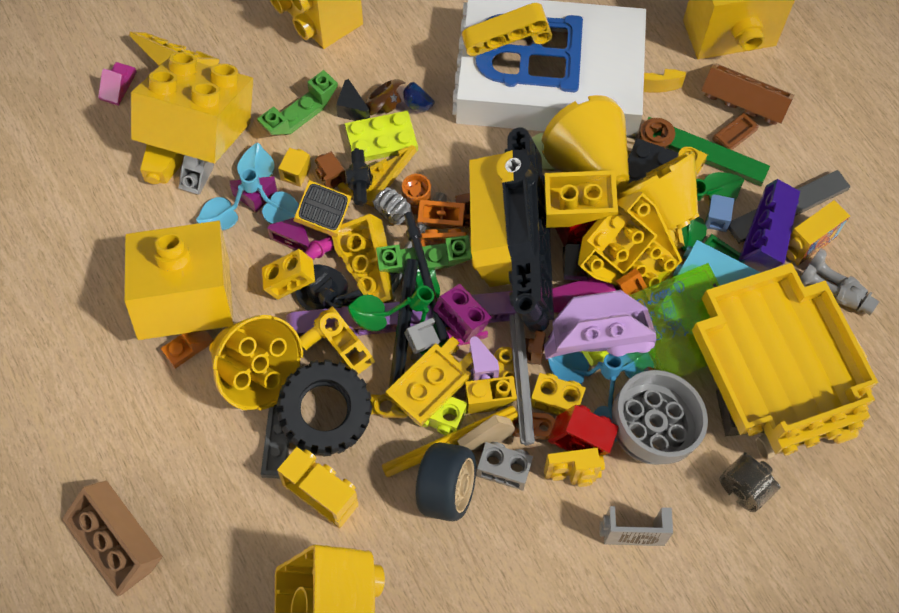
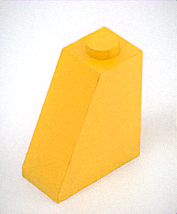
M147 144L140 169L144 181L150 184H167L183 164L184 155Z

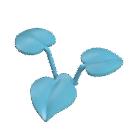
M257 142L243 154L238 162L237 171L241 184L238 185V193L234 204L231 206V202L226 198H213L203 206L196 221L197 223L220 220L222 231L233 227L238 221V215L234 210L238 206L243 190L248 193H254L257 190L260 192L264 201L267 202L262 209L264 219L270 224L294 218L299 204L293 196L285 192H275L271 199L266 196L262 185H260L259 178L269 177L273 173L275 165L272 157Z

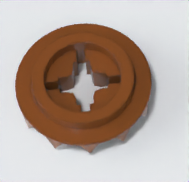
M662 118L648 119L642 124L640 129L641 140L664 148L669 144L671 145L675 138L673 125ZM662 130L661 136L653 137L654 133Z

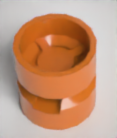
M416 173L407 176L402 182V197L406 198V201L410 204L413 214H418L420 200L431 201L430 180L426 176Z

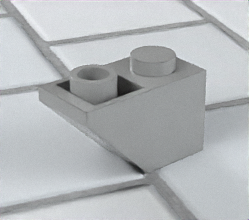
M184 155L178 188L198 195L201 194L213 170L214 163Z

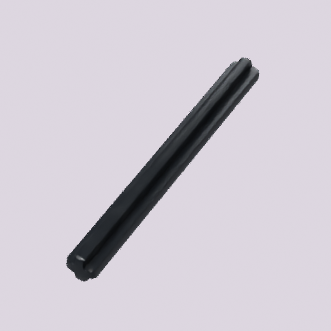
M409 258L405 261L400 304L415 292L418 260ZM409 304L399 309L389 388L405 372L408 340L404 332L407 328H410L412 309Z

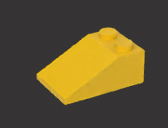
M615 170L545 173L546 228L571 227L618 214Z

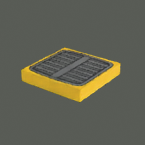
M309 180L293 221L337 237L352 196Z

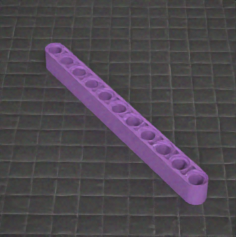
M513 291L471 295L492 317L488 323L509 321L510 315L517 313L514 307L511 306L509 298L510 292ZM400 302L383 303L385 306L384 312L393 309ZM429 305L427 306L429 312L426 315L425 321L433 318ZM348 307L335 308L356 336L396 332L399 310L390 316H385L387 325L384 329L368 331L360 327L352 319ZM328 309L292 312L286 315V322L294 328L300 337L314 327V320L318 318L322 311ZM412 310L410 327L420 323L422 311ZM328 318L325 328H332L336 319Z

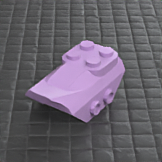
M622 290L573 297L553 320V332L544 344L546 359L579 351H607L616 357L634 352L646 353L655 346L656 332L647 307Z

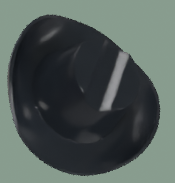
M315 264V282L295 291L298 302L307 311L329 309L331 307L326 308L320 303L319 293L324 288H331L337 292L338 296L347 294L348 283L346 278L336 269L326 265Z

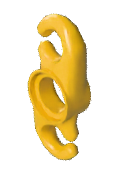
M370 394V402L372 403L371 415L377 414L382 418L409 417L394 402H392V407L389 411H380V404L383 401L391 400L386 394Z

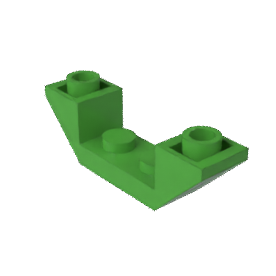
M323 70L307 82L308 93L281 113L273 106L258 117L257 121L271 135L292 134L324 110L338 83Z
M469 235L446 238L444 244L422 246L429 270L449 268L472 259ZM400 245L376 248L379 271L404 274L405 261L409 258L416 259L413 248L400 249Z

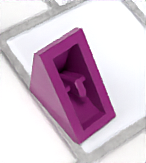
M275 176L259 178L263 191L270 199L277 192ZM241 179L230 180V187L235 198L238 193V185L241 184ZM258 190L254 193L242 191L240 201L256 213L266 203Z
M294 218L268 226L267 230L271 240L293 250L300 249L304 253L310 247L304 225L294 222Z

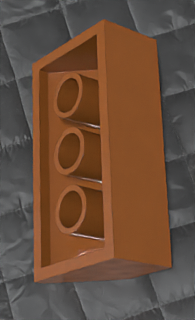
M717 63L711 67L701 90L705 93L704 96L709 99H722L725 101V105L735 109L737 106L744 108L746 114L754 117L757 114L765 117L764 121L776 125L777 122L782 124L794 98V94Z

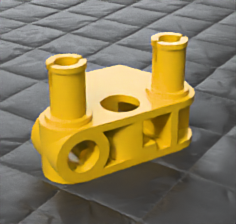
M333 306L328 310L322 311L318 318L314 320V327L299 337L301 345L305 350H308L309 347L321 338H327L343 359L342 363L346 364L345 367L349 370L353 368L358 373L357 376L375 363L372 355ZM328 318L336 319L332 328H325ZM355 347L357 351L347 358L345 354Z

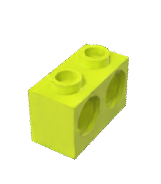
M451 397L422 427L430 426L436 428L443 435L459 430L467 412V402ZM452 414L456 419L447 421L444 419V416Z

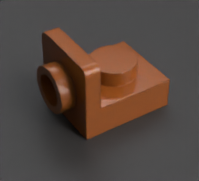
M536 331L535 339L525 338L528 363L541 365L544 344L546 342L545 332Z

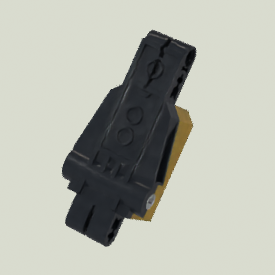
M518 127L509 133L507 138L508 148L505 149V153L469 160L471 254L473 268L479 272L481 279H484L489 287L506 284L512 285L513 292L509 294L511 306L514 307V310L528 329L536 333V331L543 332L547 329L549 321L554 320L550 228H546L545 176L542 173V157L527 129Z

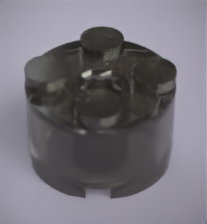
M746 452L736 459L719 478L722 487L728 495L733 492L739 498L736 502L750 512L758 511L781 488L780 484L771 475L773 472L771 466L765 461L759 463Z

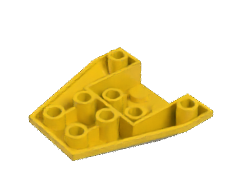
M639 191L618 199V214L598 219L583 236L578 265L595 279L618 285L616 282L618 279L636 268L640 272L650 294L652 292L654 294L682 262V258L657 205Z

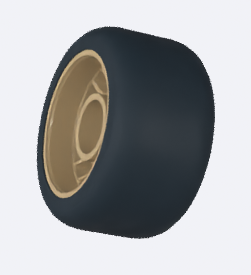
M438 442L431 445L425 452L418 470L415 490L417 507L424 516L453 522L458 521L465 515L472 499L476 479V460L469 448Z

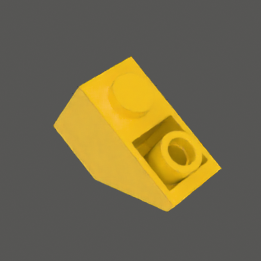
M514 377L466 381L465 398L468 414L491 412L516 401Z

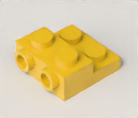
M598 448L548 454L544 466L545 479L552 478L554 481L563 480L569 476L571 485L578 484L579 487H586L592 485L597 478H602L605 462L603 456H599Z

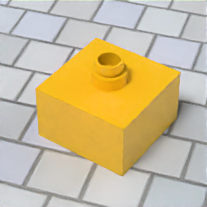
M689 0L683 22L697 60L776 46L795 0Z
M220 220L125 234L124 301L138 340L234 325L230 262Z

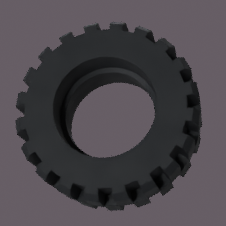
M325 359L324 362L315 360L311 361L309 365H301L297 368L296 372L291 373L286 378L285 384L280 389L277 401L279 426L286 435V439L302 451L307 449L315 456L323 455V457L342 453L359 440L369 424L372 413L370 391H367V384L357 376L358 373L353 368L351 370L346 368L344 363L339 362V364L332 363V360ZM315 387H332L338 390L346 400V417L333 430H316L310 427L302 417L301 402L306 393Z

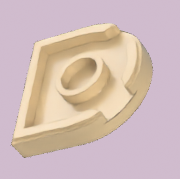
M493 415L461 437L458 443L460 446L467 447L470 450L480 451L484 449L485 442L501 443L513 434L515 427L511 419Z

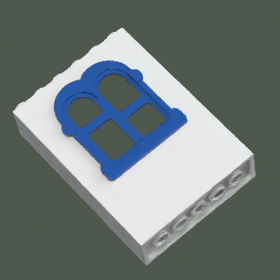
M468 0V3L464 2L463 15L466 16H463L461 22L459 54L455 75L456 85L453 93L452 115H456V124L511 129L523 127L527 130L545 131L552 118L570 103L576 101L577 104L589 101L588 96L602 95L617 102L625 114L627 137L636 139L643 115L646 9L548 0ZM531 3H540L542 5L551 31L568 33L567 47L565 49L547 48L533 41L530 46L507 44L477 56L467 54L462 38V31L464 29ZM506 52L519 54L521 57L519 73L506 74L498 72L492 66L493 58L497 54ZM531 55L565 58V77L552 78L529 75V57Z

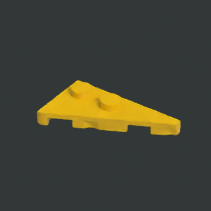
M411 145L398 151L396 157L388 161L385 158L370 167L372 185L367 189L366 204L374 207L373 201L378 193L391 186L417 152L415 146ZM342 182L338 185L340 192L354 198L353 190L349 188L348 183L344 184Z

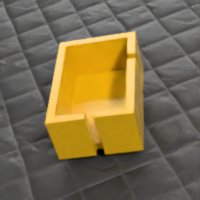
M296 447L277 469L282 485L340 529L359 506L355 491L356 487L344 478L342 481L336 477V472L329 465L324 464L322 466L316 463L315 460L317 458L309 450L305 449L302 451Z

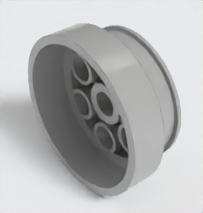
M650 370L633 376L619 391L612 407V421L619 426L616 434L618 443L627 454L643 463L659 465L679 462L688 457L700 445L707 432L708 416L702 398L687 381L670 372Z

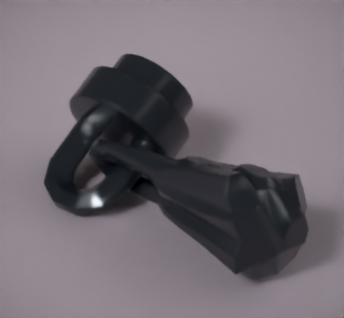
M324 288L319 293L318 298L320 303L326 308L332 306L334 308H342L343 306H349L358 297L363 296V294L357 289L351 293L338 296L337 292L333 289Z

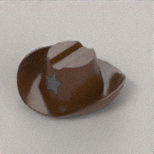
M393 79L376 88L365 102L369 108L370 115L376 114L379 110L385 114L393 111L396 105L402 102L397 88L406 82L400 79Z

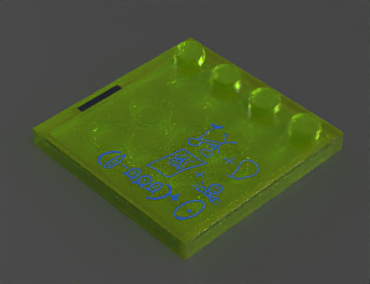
M709 263L629 295L648 309L656 332L655 346L648 353L657 370L670 372L682 377L708 366L691 330L697 322L710 318L701 299L705 291L720 286Z

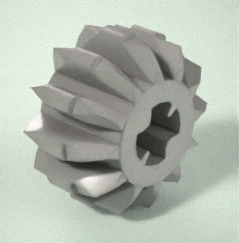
M388 187L379 192L373 201L375 209L379 214L394 225H399L405 221L404 213L412 212L406 198H403L395 189Z

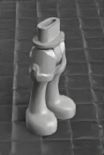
M820 248L800 276L802 284L813 285L825 281L819 276L821 275L836 284L833 285L826 281L837 303L856 309L857 312L862 310L871 315L880 301L872 297V292L868 293V290L853 276L848 278L832 270L825 263L826 251Z

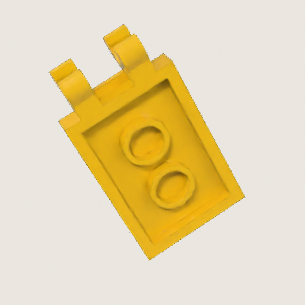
M453 336L442 347L435 343L385 392L386 396L420 427L471 378V373L468 371L473 368L472 354L469 352L460 362L452 355L459 350L458 345L460 342Z

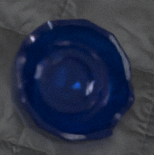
M410 82L404 88L403 98L405 104L411 110L426 112L435 104V101L417 83Z

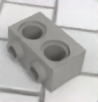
M485 442L476 477L523 491L533 456L521 449H515V451L507 449L498 442ZM489 457H496L500 462L492 465L487 459ZM520 464L523 470L515 472L510 466Z

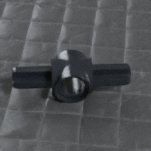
M355 148L351 152L352 164L346 169V177L349 188L353 190L354 204L361 207L367 203V189L372 185V176L369 165L365 163L364 151Z

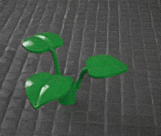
M715 172L706 176L704 180L696 179L697 200L700 201L704 195H709L711 201L712 195L715 194L734 198L735 202L744 178L731 173ZM697 217L691 220L689 225L681 228L684 246L681 249L686 251L688 246L693 247L697 240L703 242L707 227L702 218Z
M429 270L436 297L439 298L440 286L436 277V270ZM417 272L415 292L411 297H408L393 309L384 312L385 306L378 297L363 295L348 306V311L352 319L363 329L380 331L387 325L385 316H390L409 304L412 310L422 311L421 323L425 321L426 315L429 312L427 306L433 301L434 292L428 286L423 285L421 274ZM440 342L438 345L442 347L446 342ZM428 348V349H426V350H424V351H421V352H419V353H421L422 355H424L430 348Z

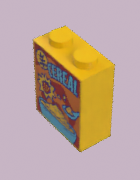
M835 200L830 202L794 228L789 240L787 258L794 261L797 266L818 252L820 248L825 247L837 238L850 215Z

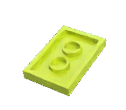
M408 110L345 123L351 152L355 148L362 149L365 161L398 155V151L411 145L415 146L416 151H418V144Z

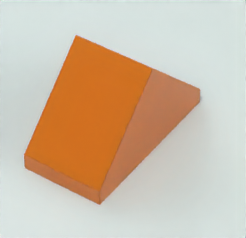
M420 200L417 222L440 229L463 227L465 203Z

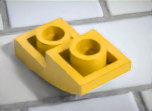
M665 69L663 75L644 72L643 92H668L682 88L686 72L676 69Z

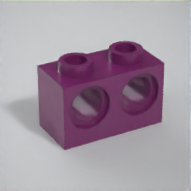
M461 284L442 294L433 308L464 343L482 332L492 318Z

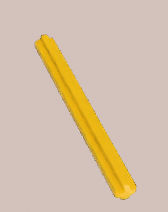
M514 406L505 408L382 464L383 472L386 477H390L421 463L427 449L435 443L442 442L459 445L458 440L493 415L507 417L514 421L518 418Z

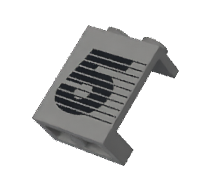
M610 506L607 514H603V521H600V537H604V545L665 546L673 534L672 508H661L653 521V527H616L615 506Z

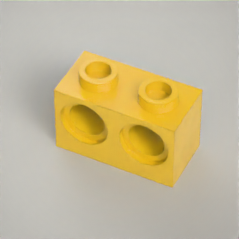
M297 249L262 267L263 290L278 300L315 282L313 259L302 250Z
M539 373L531 397V407L558 416L574 405H581L586 387L581 386L576 381L558 379L556 375L551 373ZM543 388H548V389H550L553 393L547 395V394H544V393L541 391V389H543ZM570 395L575 398V401L568 402L564 396Z

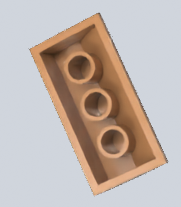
M107 480L83 487L62 518L117 597L149 575L163 557Z

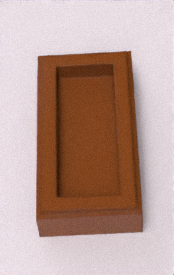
M743 112L717 132L712 140L720 146L733 150L755 133L759 126Z

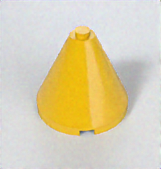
M602 95L588 96L589 101L577 104L576 101L570 103L552 118L543 133L542 143L544 144V150H542L545 159L553 168L561 172L615 170L617 192L624 190L629 183L626 119L623 110L616 101Z

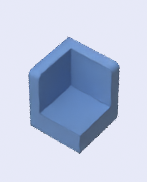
M712 195L709 212L705 220V225L708 229L722 232L727 231L731 223L734 198Z

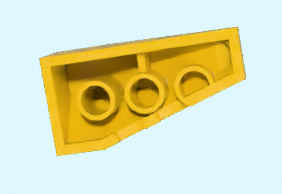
M130 32L129 34L159 66L171 54L176 52L190 53L196 57L197 62L210 66L219 64V59L201 51L193 52L186 50L184 45L168 43V40L146 32Z
M367 214L342 224L337 237L332 236L334 248L338 256L346 264L349 273L353 275L363 295L378 297L383 303L392 301L390 272L379 271L376 250L377 247L387 246L382 220L372 214Z

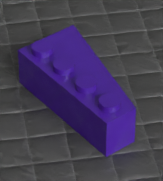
M779 179L766 185L741 251L739 262L759 272L776 268L785 263L796 208L799 203V190Z

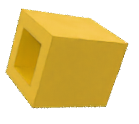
M289 147L278 168L280 180L301 187L311 168L310 154L301 149L296 150Z

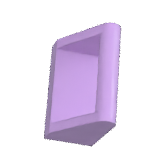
M472 337L469 348L473 360V368L470 370L472 381L498 378V360L478 337Z

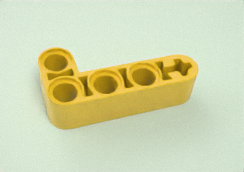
M540 3L528 4L470 26L462 31L465 49L470 56L483 54L531 36L536 44L547 43L552 38L547 17Z

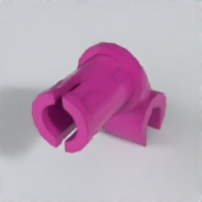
M327 236L320 241H312L305 254L314 260L315 258L323 257L324 253L334 250L333 240H331L332 236Z

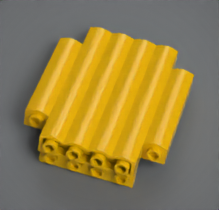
M789 263L705 291L701 299L710 318L697 322L691 331L740 435L748 433L749 436H754L764 430L775 455L783 453L784 456L798 451V446L805 445L806 448L819 444L821 438L827 437L828 440H832L841 436V431L849 429L850 432H855L864 427L863 423L870 418L868 406L875 401L871 389L879 382L826 280L804 287L793 264Z

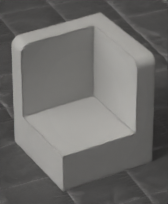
M433 318L407 328L404 332L413 354L431 348L435 343H440L433 327L435 323Z

